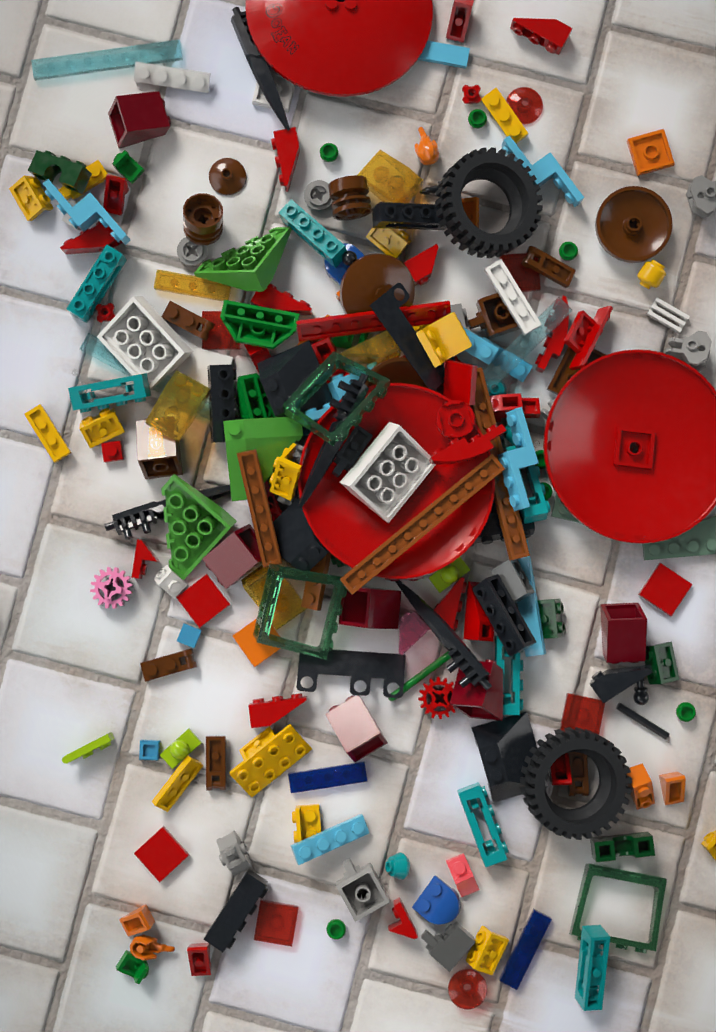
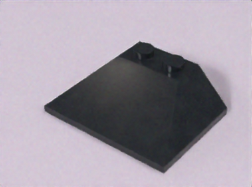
M310 340L257 363L260 381L275 417L301 416L302 418L306 415L305 411L312 408L317 410L323 409V405L329 403L332 399L328 383Z
M299 496L273 521L282 564L297 578L305 576L329 553L308 525L302 507L298 508Z
M527 712L503 718L502 721L495 720L471 727L488 781L487 784L492 802L522 795L521 788L525 786L520 783V777H525V774L521 772L522 766L528 767V763L524 760L526 756L532 758L534 755L530 752L532 747L538 749ZM547 779L545 780V788L549 787Z

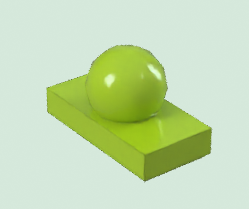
M459 557L454 562L436 571L428 579L437 591L441 593L470 571L462 558Z
M188 728L160 756L173 769L202 742Z

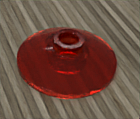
M517 88L506 99V102L522 124H530L541 115L543 109L542 99L531 88ZM522 101H527L528 105H523Z
M462 969L451 977L448 984V994L451 1001L457 1007L467 1010L474 1009L485 1000L487 984L479 972L472 969ZM465 984L471 986L468 990H465L463 987Z

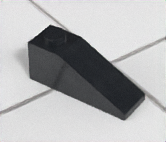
M651 665L608 669L603 673L598 671L592 676L590 686L604 704L652 673L653 667Z

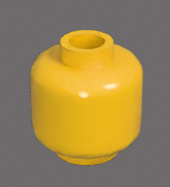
M651 260V262L646 261L637 274L638 279L641 280L639 284L647 289L659 287L666 276L665 266L655 260Z

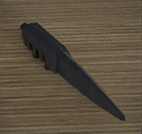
M234 7L232 9L234 15L231 18V23L252 73L274 113L284 128L290 130L268 64L259 53L250 35L246 11L241 12L239 7Z
M361 373L358 381L351 379L349 384L342 380L339 382L338 388L346 391V393L342 396L341 402L332 398L329 403L330 406L338 409L333 415V418L337 421L331 423L305 484L298 508L303 507L339 452L369 390V387L365 385L369 376Z
M230 485L198 490L212 501L231 493ZM166 499L158 502L153 501L112 515L113 521L104 524L106 531L116 529L118 535H122L123 532L126 540L133 538L131 529L135 528V530H138L139 526H142L144 534L150 533L149 523L153 522V524H156L157 519L164 520L163 508L166 507Z
M400 580L395 581L423 621L448 650V655L453 660L446 667L448 671L452 673L459 667L463 674H465V677L458 682L462 688L466 687L469 683H472L475 688L480 684L485 690L491 688L492 685L487 680L490 673L454 630Z

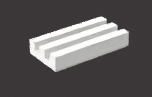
M658 297L654 300L646 314L678 334L682 331L690 317ZM658 304L659 306H661V307H663L664 309L670 311L671 313H673V314H675L676 316L682 318L683 320H681V319L675 317L674 315L670 314L669 312L663 310L662 308H660V307H658V306H656V305ZM653 310L678 323L679 327L655 314Z

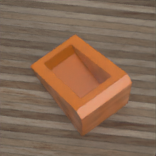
M679 772L659 775L665 805L684 802L685 775Z
M146 904L119 919L128 937L148 931L155 922Z

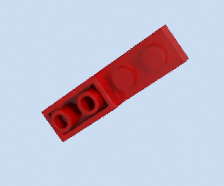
M564 295L560 300L556 299L552 307L554 314L552 317L548 316L544 327H546L545 334L551 337L547 336L543 344L545 350L543 354L539 353L535 364H537L535 370L541 373L545 370L551 357L559 358L565 344L563 341L568 331L569 308L567 297Z
M521 393L490 396L496 422H500L501 418H507V412L522 407L525 418H540L539 398H522Z
M494 424L485 430L486 434L480 437L477 434L469 439L470 443L467 442L465 437L461 440L457 437L448 443L449 447L442 450V448H439L432 452L429 462L430 464L439 465L455 464L482 456L494 448L491 441L504 434L506 429L503 424L498 427Z

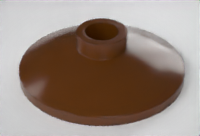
M222 158L216 161L210 168L209 182L212 188L219 194L233 195L244 187L246 171L239 161L233 158ZM225 172H230L228 177L223 176Z

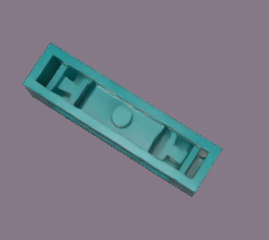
M292 199L278 212L282 222L291 227L293 232L333 267L336 268L342 262V255L347 251L345 245Z
M106 245L66 309L75 317L88 323L96 310V305L100 304L126 263L127 259L125 256L109 245Z
M147 373L68 388L73 411L80 410V413L92 411L91 407L98 406V410L110 408L109 404L116 403V406L128 404L127 400L134 399L135 403L146 401V397L151 396ZM133 381L134 384L127 385L126 382ZM125 385L126 392L134 391L132 395L125 393L94 399V392L85 393L87 389L96 391ZM89 399H94V400H93L94 402H90V403H89L88 400H89Z
M516 445L506 447V451L517 449ZM532 465L527 467L526 475L533 497L528 498L530 507L520 510L524 524L546 520L550 512V504L544 498V484H540L539 467Z
M495 636V661L503 669L504 692L505 660L502 659L503 644L499 637ZM504 648L503 657H509L507 651ZM520 653L513 655V659H511L513 702H511L512 695L510 693H503V715H520V710H523V699H520V691H523V679H520V672H523L524 664L523 660H520Z
M479 782L457 790L485 867L508 860L506 853H509L505 841L501 842L499 837L502 834L498 823L494 824L492 816H495L491 804L487 805L485 799L488 797L485 786L481 787ZM476 798L480 799L482 804L480 808L492 839H495L497 845L495 848L491 840L484 842L472 809H469L467 800L470 801L471 807L475 809L479 807ZM483 843H485L487 847V852H485Z
M601 925L582 926L575 999L583 1011L602 1010L610 936Z

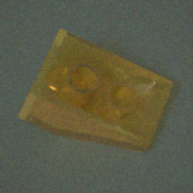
M379 150L358 173L359 176L367 178L369 191L382 202L409 203L423 185V179L414 171L382 150Z
M384 331L339 353V358L342 364L380 363L389 358L400 357L401 349L388 331Z
M176 370L166 384L145 424L179 442L208 401L210 388Z
M261 565L241 579L245 591L276 630L308 609L301 607L302 598L278 565L265 568Z

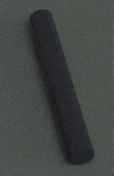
M618 703L616 707L618 711L666 740L669 737L670 733L622 703Z

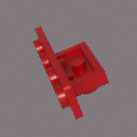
M612 306L598 309L593 319L584 310L578 312L563 341L576 353L569 367L571 370L581 369L587 365L588 358L595 349V344L603 333L606 322L610 319V314L613 310Z

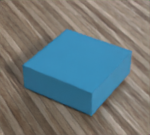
M184 623L177 642L195 648L202 630Z
M140 740L139 760H159L160 740Z

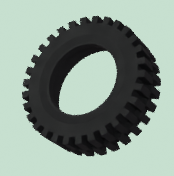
M485 147L478 151L476 149L469 154L467 153L443 175V179L438 184L440 188L436 191V196L440 198L435 201V207H441L436 211L437 217H443L439 224L440 227L446 225L447 230L444 234L446 237L450 234L454 237L451 240L453 244L460 243L458 249L464 251L466 248H469L467 254L472 256L477 253L478 258H483L484 256H487V258L500 257L511 252L533 235L532 232L538 227L536 223L541 220V215H538V213L543 210V205H538V203L543 199L542 195L536 194L541 189L539 185L534 186L533 184L537 178L535 175L531 177L528 175L531 169L529 166L526 168L521 166L524 163L523 160L518 159L514 161L515 155L510 153L505 156L506 150L503 149L496 153V148L491 147L487 151ZM474 180H487L496 184L505 193L509 202L510 213L509 219L501 231L490 234L482 231L470 221L464 211L461 200V192L466 184Z
M567 727L565 732L560 729L555 730V736L550 733L546 734L547 741L539 739L536 742L540 747L538 749L534 747L530 749V752L534 755L532 758L526 756L524 761L528 763V767L522 766L521 772L525 774V777H520V783L525 786L521 788V793L525 796L523 800L529 806L528 810L547 829L553 831L556 835H563L567 839L574 837L576 840H582V835L586 839L592 838L591 832L599 836L602 834L600 829L602 827L608 831L612 828L609 825L610 821H613L615 824L619 821L616 814L619 812L623 815L626 811L621 808L622 804L628 805L630 801L625 797V794H631L632 789L626 786V784L632 783V778L626 775L631 772L630 768L625 765L627 762L626 758L620 755L622 752L612 742L587 729L583 730L575 727L574 730ZM569 752H579L589 756L594 761L599 772V785L595 795L588 803L575 809H566L554 804L545 788V780L550 767L561 755Z

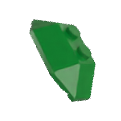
M224 300L220 319L235 342L274 349L296 333V321H299L300 314Z
M257 373L239 376L236 401L241 419L276 418L260 381V376Z

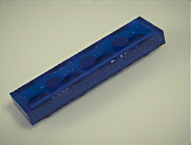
M365 761L288 773L291 793L368 781Z
M533 908L499 977L500 982L516 990L518 989L552 920L551 917Z

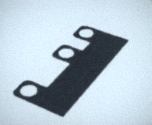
M397 283L369 306L428 389L435 391L444 383V362L437 367L433 366L416 335V331L399 308L409 300L410 296L401 283ZM400 288L404 291L405 297L403 300L395 298V289Z
M300 647L296 688L299 691L314 692L317 688L318 674L351 676L350 693L352 695L367 696L370 693L371 678L384 679L383 695L385 697L401 698L404 688L405 655ZM308 676L312 678L313 685L310 688L302 687L301 679ZM358 680L364 681L366 683L365 691L357 692L354 689L355 682ZM390 683L399 685L400 690L397 694L392 695L387 691V686Z

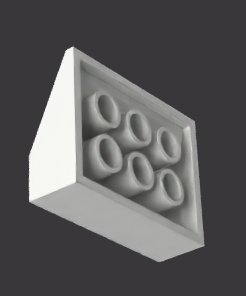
M133 296L97 336L132 376L147 373L150 391L177 369L193 352L143 296Z
M389 422L340 483L384 521L389 523L436 464H430L429 459L431 456L400 425Z

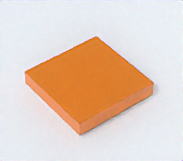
M664 129L627 139L637 176L674 166L675 163Z
M262 614L233 635V638L254 667L286 645L265 614Z

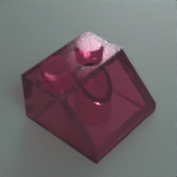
M407 611L399 618L401 622L398 624V652L401 656L430 629L414 611L411 613Z

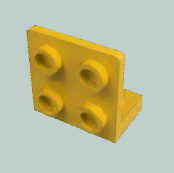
M455 312L444 316L416 333L434 367L441 365L445 360L472 346Z
M292 443L289 448L286 447L282 455L275 459L273 465L275 471L269 481L271 483L270 492L290 501L294 498L302 468L301 465L292 461L297 446L295 443Z

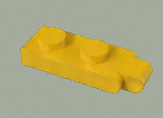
M99 160L86 167L92 175L84 193L106 180L108 173ZM65 186L58 190L66 200L71 197L74 200L83 195L69 190Z

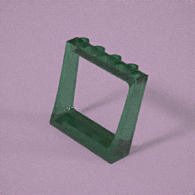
M333 351L282 405L283 411L286 416L334 446L339 440L344 441L348 437V430L352 426L357 427L362 421L361 416L365 412L370 413L373 410L374 402L378 398L383 399L388 392L387 388L390 386V379ZM342 369L359 377L361 373L369 376L367 380L377 386L334 432H329L300 411V408L336 370Z
M269 564L253 632L257 643L327 659L328 651L333 649L332 635L337 633L338 630L336 619L337 616L342 614L341 599L345 598L347 594L346 587L339 580L342 577ZM285 578L334 585L321 641L317 647L269 634L281 583Z
M585 864L569 934L578 936L577 940L581 941L582 930L580 929V922L592 877L609 878L654 888L648 942L642 943L610 936V942L616 943L615 948L627 950L628 946L635 947V952L647 954V950L656 951L667 879L595 864Z

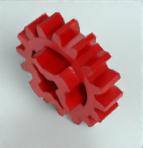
M438 676L435 682L430 678L429 685L423 683L425 689L419 690L423 696L418 697V700L423 701L420 707H426L425 714L431 712V718L438 715L439 719H442L443 714L449 717V711L456 712L453 706L450 705L447 697L450 691L451 694L453 693L454 688L452 686L454 683L452 681L448 684L447 678L440 681ZM435 685H443V686H444L442 689H434V688H433V686H435ZM427 692L431 695L429 704L426 701ZM432 692L438 695H441L443 693L442 698L444 699L446 704H444L441 701L435 702L436 697ZM438 706H443L446 708L441 711L434 710Z

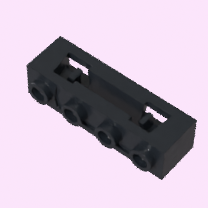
M379 202L372 208L373 228L444 230L447 227L446 225L440 227L439 222L443 217H437L436 211L441 207H435V204Z

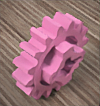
M107 567V572L101 569L100 576L94 575L97 580L96 582H91L95 588L91 589L90 592L96 593L93 599H99L98 605L105 603V608H109L111 604L112 608L115 609L117 608V603L120 606H124L123 600H130L127 595L133 594V591L129 590V587H132L133 584L128 583L131 579L130 576H124L126 571L123 570L119 573V568L115 567L114 571H112L111 567ZM109 576V580L101 582L105 577ZM119 579L123 581L124 587L119 583ZM113 584L116 590L111 591V589H108V586ZM100 589L103 590L105 594L104 597L101 595ZM122 594L119 599L113 601L116 595Z

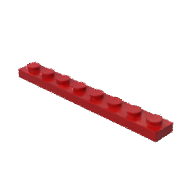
M450 301L399 307L412 327L432 324L451 313ZM374 311L296 321L299 342L386 330Z

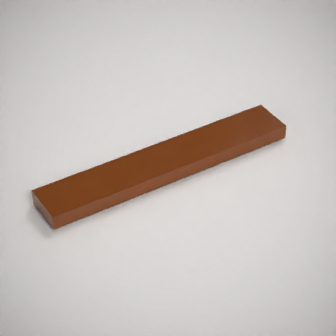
M257 450L237 453L263 568L282 564Z

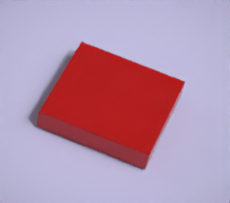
M445 360L443 395L451 400H460L467 405H475L477 366Z
M659 563L638 595L667 615L672 616L693 584L662 563Z
M208 574L176 597L199 628L230 605Z
M164 826L134 852L137 858L159 882L189 856V853Z

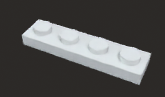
M135 62L134 82L209 93L211 73Z
M502 259L484 269L486 275L523 335L525 336L542 325Z

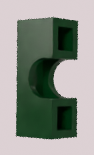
M37 150L28 168V171L37 179L43 181L49 179L52 183L54 178L61 173L58 181L67 189L81 194L84 193L92 175L86 169L87 166L80 161L71 162L65 156L56 157L55 154L47 150L45 152Z
M649 832L590 838L592 858L596 862L614 861L619 856H634L635 858L655 856L653 836Z

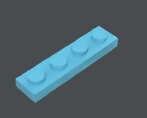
M360 814L290 846L297 864L301 865L369 834V830L363 815Z

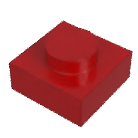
M120 440L101 443L105 463L124 460L122 442Z

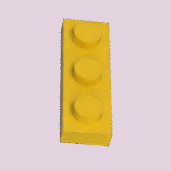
M497 87L481 98L505 135H510L516 144L529 135Z
M41 404L24 414L53 462L56 463L72 453Z
M187 755L152 800V803L156 807L168 812L204 765Z

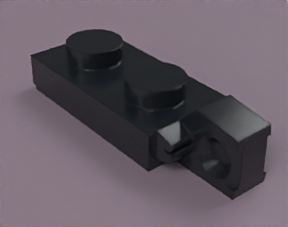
M356 425L333 461L337 465L331 474L338 478L343 470L348 472L373 435L359 425Z

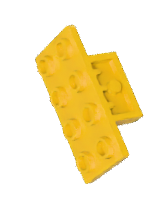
M291 724L278 734H275L274 730L269 726L239 750L244 761L229 773L253 797L310 752L312 748Z

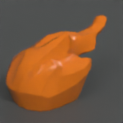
M419 127L418 131L421 139L419 145L415 144V152L422 164L432 165L439 159L437 143L435 140L431 141L423 127Z
M144 934L135 937L131 941L130 952L138 959L151 960L157 957L153 953L163 951L174 952L175 947L159 944L157 938Z

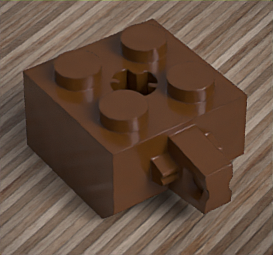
M498 293L479 299L476 303L478 309L477 317L468 320L470 329L480 327L481 330L485 329L488 339L520 329ZM498 312L505 313L504 317L498 315Z

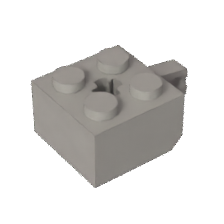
M350 858L343 861V866L347 872L343 874L344 877L336 881V887L355 922L390 903L389 895L371 863L360 868L359 865L355 867ZM360 889H363V890L366 889V894H365V895H362V893L359 894V893H360Z

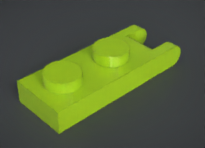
M112 732L65 755L62 758V762L67 764L81 756L85 759L94 754L92 750L98 747L100 750L107 748L111 745L110 741L115 739Z

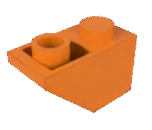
M643 763L630 767L631 772L626 775L632 778V783L627 785L632 789L631 796L636 809L647 808L655 804L652 781Z

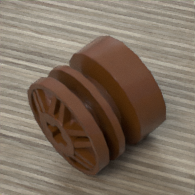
M359 175L345 176L335 179L328 184L330 198L334 200L331 204L334 219L354 220L371 214V199L366 196L369 193L366 177Z
M198 193L185 201L183 205V231L187 239L197 245H210L220 239L223 233V206L215 196L207 193Z

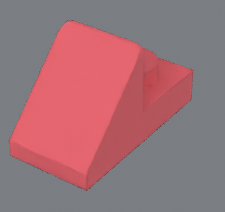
M464 853L446 860L461 897L479 890Z

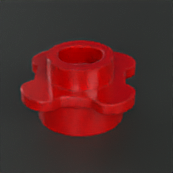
M464 85L462 88L464 92L462 101L465 104L479 103L481 101L479 96L480 86Z
M112 303L96 305L98 312L96 319L98 322L111 321L115 317L113 311L115 307Z

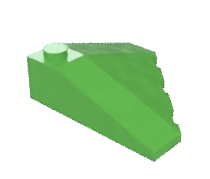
M275 227L269 230L270 234L264 235L260 239L256 236L246 241V245L239 247L237 250L233 247L221 253L222 257L212 262L210 259L204 261L194 274L196 277L245 291L262 292L273 280L292 229L291 227Z
M301 416L223 421L232 501L247 500L237 453L253 449L257 450L265 483L273 473L275 459L282 455L286 447L289 448L292 443H295L296 440L299 441L303 437Z
M174 474L161 488L162 496H165L166 507L163 508L164 521L168 522L169 533L166 534L167 549H171L172 558L169 559V568L184 580L237 521L222 507Z

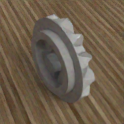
M316 180L308 184L304 191V199L310 208L317 211L326 210L332 204L333 200L330 198L328 189L329 183ZM316 189L320 194H325L322 196V202L318 198H314L316 196Z
M185 237L177 246V255L182 263L188 266H197L207 256V246L192 243ZM187 246L192 249L197 247V249L195 250L197 256L193 254L189 256V250Z

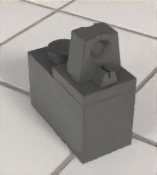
M508 559L491 570L493 575L499 574L515 604L535 593L518 559L510 561Z
M457 921L445 929L444 936L442 934L433 936L428 930H425L421 935V938L427 943L425 947L429 954L449 972L475 943L474 937Z

